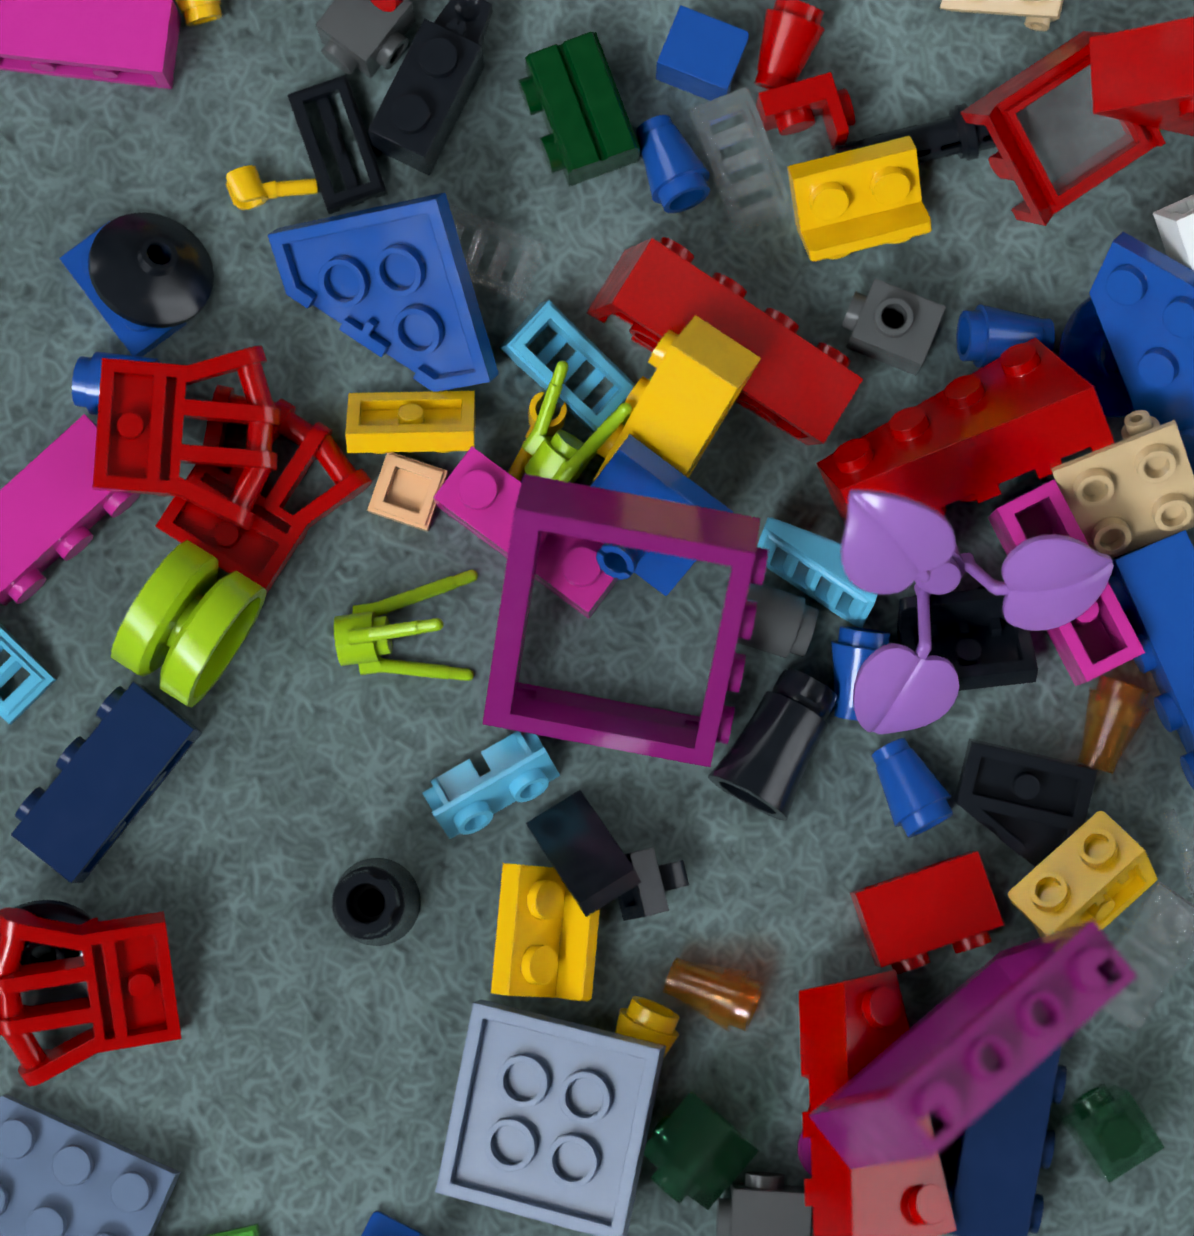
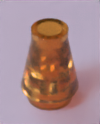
M1100 675L1096 689L1089 687L1082 748L1077 761L1092 768L1114 774L1118 761L1151 709L1145 706L1150 691L1116 678Z
M676 957L669 970L663 993L678 999L728 1032L732 1027L747 1031L756 1012L764 983L750 978L751 971L689 962Z

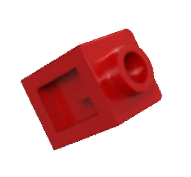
M832 72L758 93L755 111L762 132L778 128L780 135L795 134L812 127L816 123L814 117L822 115L833 150L836 144L846 143L849 135V126L855 125V114L849 93L846 88L836 89Z

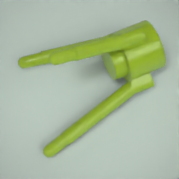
M561 360L556 364L534 429L522 445V448L532 455L524 470L528 475L575 483L590 460L597 454V450L620 424L624 425L631 415L632 407L627 402L620 404L585 443L564 430H557L553 437L547 436L546 434L569 368L568 363Z
M468 570L454 576L451 575L375 603L353 605V614L335 616L334 640L340 665L358 664L361 675L383 672L446 680H472L474 672L469 668L381 657V655L392 654V638L441 630L444 623L440 618L390 624L387 616H377L472 583L477 580L478 573L475 570Z

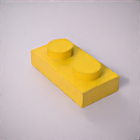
M475 391L349 393L345 431L347 453H448L452 451H468L471 446L475 448Z

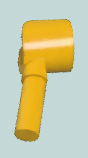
M254 165L239 167L228 172L226 175V187L231 200L241 210L255 208L266 203L268 199H277V197L317 194L316 178L287 181L274 180L262 184L257 168Z
M543 391L537 393L531 399L528 411L530 428L525 435L526 439L534 429L538 417L536 411L540 408L545 396ZM565 402L560 409L559 415L551 420L547 436L554 435L557 430H561L564 426L567 413ZM522 446L508 471L510 475L519 481L522 480L525 474L524 467L532 457Z

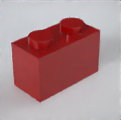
M969 851L850 892L875 966L882 968L891 965L892 969L896 970V974L911 971L931 963L928 951L951 943L955 954L992 942L989 930L1004 926L978 851Z

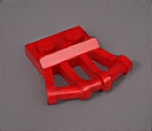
M263 346L245 348L190 365L102 358L92 490L176 496L215 514L230 524L250 531L256 518L252 510L270 472L277 470L278 454L272 452L273 427L280 426L281 409L276 408L262 367V364L267 362ZM237 372L247 404L185 399L186 386ZM184 418L248 425L246 449L182 444ZM180 463L241 468L243 471L229 500L181 478Z
M216 386L212 401L247 404L245 396L235 394L233 387ZM283 398L274 402L275 407L281 409L280 426L273 427L272 444L276 438L282 435L297 444L299 448L267 497L259 495L252 510L256 518L250 531L230 524L215 514L174 496L155 526L179 543L189 540L217 558L220 569L228 574L238 571L266 589V595L298 545H301L305 539L309 528L342 504L358 496L372 484V480L364 469L356 470L331 436L333 433L331 428L321 422L312 425L294 413L296 407ZM208 420L203 446L223 447L229 422ZM317 459L335 485L292 515L283 508L312 463ZM195 464L186 480L229 500L243 469L233 467L230 473L227 474L220 470L219 466Z
M9 907L0 909V1036L4 1037L21 1063L18 1072L27 1086L39 1085L97 1053L182 1039L164 911L98 921V917H95L78 925L37 917L33 913L19 908ZM26 941L82 951L83 956L29 965L20 964ZM87 981L89 997L30 1007L23 1004L21 992ZM93 1023V1027L53 1049H42L32 1033Z

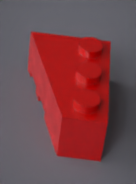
M1194 16L1089 37L1093 114L1194 137Z

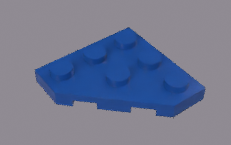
M445 192L280 227L268 234L287 296L307 309L312 305L341 323L339 330L380 357L387 354L415 372L413 379L429 390L438 392L488 383L499 374Z
M1122 232L1112 242L1089 294L1135 411H1147L1150 416L1155 417L1159 421L1160 425L1175 420L1194 475V271L1131 235Z

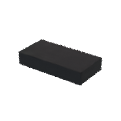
M581 790L526 823L533 837L585 917L642 883L634 867Z

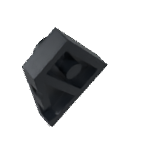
M969 738L954 800L979 823H982L997 835L1013 851L1036 867L1085 823L1098 770L1083 764Z

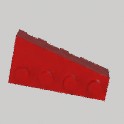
M662 237L658 242L654 238H650L623 252L587 310V314L604 324L608 317L613 314L631 325L629 332L633 335L631 340L652 353L669 329L679 335L694 316H698L761 358L735 403L805 445L825 443L863 378L848 369L851 360L846 355L822 342H819L815 347L796 334L799 325L791 318L769 307L763 312L746 301L744 297L747 291L739 283L717 272L710 277L691 263L695 258L694 255L674 240Z
M1034 337L1026 343L1011 346L1001 354L1000 358L974 373L952 380L944 390L920 404L898 411L887 423L861 438L844 442L833 454L817 462L816 465L837 511L846 525L848 497L852 489L879 491L906 497L929 506L945 517V505L958 500L964 502L977 500L979 504L1001 495L999 485L1002 482L1034 469L1038 478H1043L1053 474L1051 468L1062 464L1061 458L1089 447L1093 452L1115 442L1094 386Z
M896 970L800 990L801 1076L809 1079V1107L807 1112H802L803 1138H811L812 1178L804 1179L805 1207H813V1236H940L956 1231L939 1152L933 1157L850 1169L809 1116L909 1030ZM930 1114L920 1118L918 1122L931 1138L935 1137Z

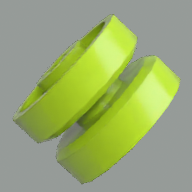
M186 540L177 545L161 562L134 600L113 642L111 658L142 677L161 667L160 689L192 708L216 684L244 642L261 611L267 590L238 571H234L217 581L218 559L189 540Z

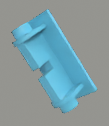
M515 731L513 734L481 751L491 770L481 777L471 760L468 759L430 780L433 787L422 793L432 809V814L449 839L458 834L467 835L481 830L490 823L493 814L515 801L527 802L538 797L547 789L550 781L560 776L536 734H521L520 731Z

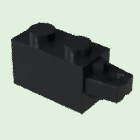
M450 0L434 23L424 18L368 129L374 150L430 176L485 67L482 44L493 13L492 4L485 0Z

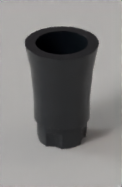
M792 668L784 670L774 685L772 692L767 691L764 694L752 718L731 749L708 775V778L720 789L756 810L773 818L786 821L799 783L815 748L828 727L825 720L832 711L838 696L828 686L803 672Z
M370 858L354 864L341 876L333 893L332 909L337 923L349 937L365 945L383 946L401 939L414 926L420 911V892L415 879L402 865L389 859ZM369 890L379 891L385 900L383 910L377 915L367 914L361 906L362 896Z

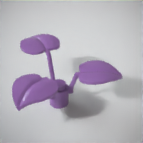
M852 489L848 497L847 520L841 543V561L845 574L856 587L876 594L898 593L908 588L915 581L914 590L917 595L919 643L915 652L904 645L891 643L883 645L874 651L863 662L857 673L853 688V706L858 722L867 732H875L877 734L908 731L929 725L940 719L954 704L959 691V680L955 667L944 657L928 656L931 650L929 601L931 593L942 595L951 592L958 586L963 574L968 572L992 594L1005 595L1002 611L1006 621L1012 626L1032 631L1054 629L1082 615L1099 598L1113 570L1111 556L1097 552L1080 540L1068 536H1035L1020 543L1007 555L1001 569L1004 581H998L976 564L971 553L960 554L951 525L938 511L899 495Z

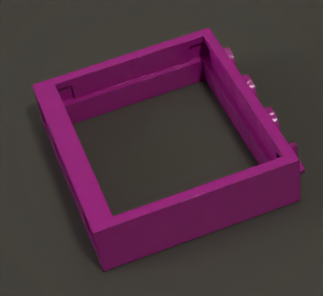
M524 474L514 510L482 724L711 767L716 742L728 744L735 707L724 705L726 692L739 693L746 655L735 653L738 638L750 640L753 631L758 601L746 599L749 584L762 585L769 549L757 547L761 518ZM542 531L731 566L700 716L519 682Z
M1093 920L1002 950L809 1116L850 1169L933 1157L1132 982L1137 975ZM935 1110L947 1126L935 1137L931 1138L918 1120Z

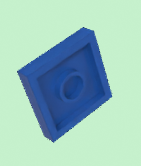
M630 434L591 485L592 487L734 513ZM604 543L596 554L598 565L607 575L616 579H628L635 573L665 596L671 592L696 562L694 559Z

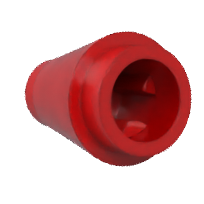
M776 0L773 9H766L757 66L758 73L754 84L769 90L797 81L825 31L820 26L824 16L822 10L799 0Z

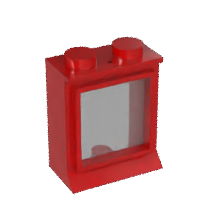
M1081 32L960 112L966 123L986 126L998 149V152L988 158L992 170L1001 179L1015 181L1023 196L1024 201L1011 209L1016 220L1046 226L1055 213L1154 147H1161L1166 144L1158 128L1093 114L1089 37L1109 34L1110 32Z

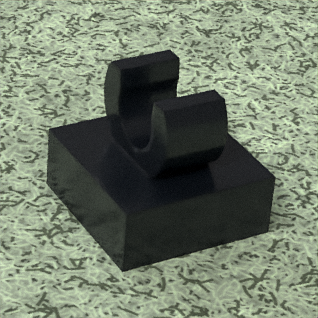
M654 847L625 854L642 883L618 897L623 921L669 911L665 891L689 885L684 861L681 860L658 866Z

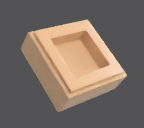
M389 452L386 454L367 510L372 514L428 532L437 508L433 497L446 481L449 473L447 470Z

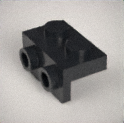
M984 586L974 590L949 592L942 595L931 593L929 597L931 650L928 656L944 657L953 664L958 675L959 691L1036 682L1038 665L1030 630H1024L1009 624L1002 611L1005 595H994ZM917 595L900 599L897 623L899 644L912 649L914 652L919 643Z

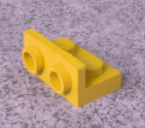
M910 135L787 166L796 227L811 261L839 259L849 255L851 252L887 243H903L912 237L932 231L931 218L922 202L917 150Z
M1098 811L1008 892V897L1011 903L1035 926L1040 937L1091 920L1102 931L1150 888L1158 878L1145 849L1104 811Z
M503 863L491 984L492 994L560 998L574 1001H590L592 998L600 909L585 917L554 867Z

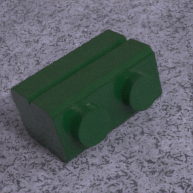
M588 32L566 40L560 45L555 44L535 51L525 57L527 77L518 79V83L530 116L541 112L549 134L540 137V143L552 173L563 170L568 185L573 186L639 161L640 147L596 32Z

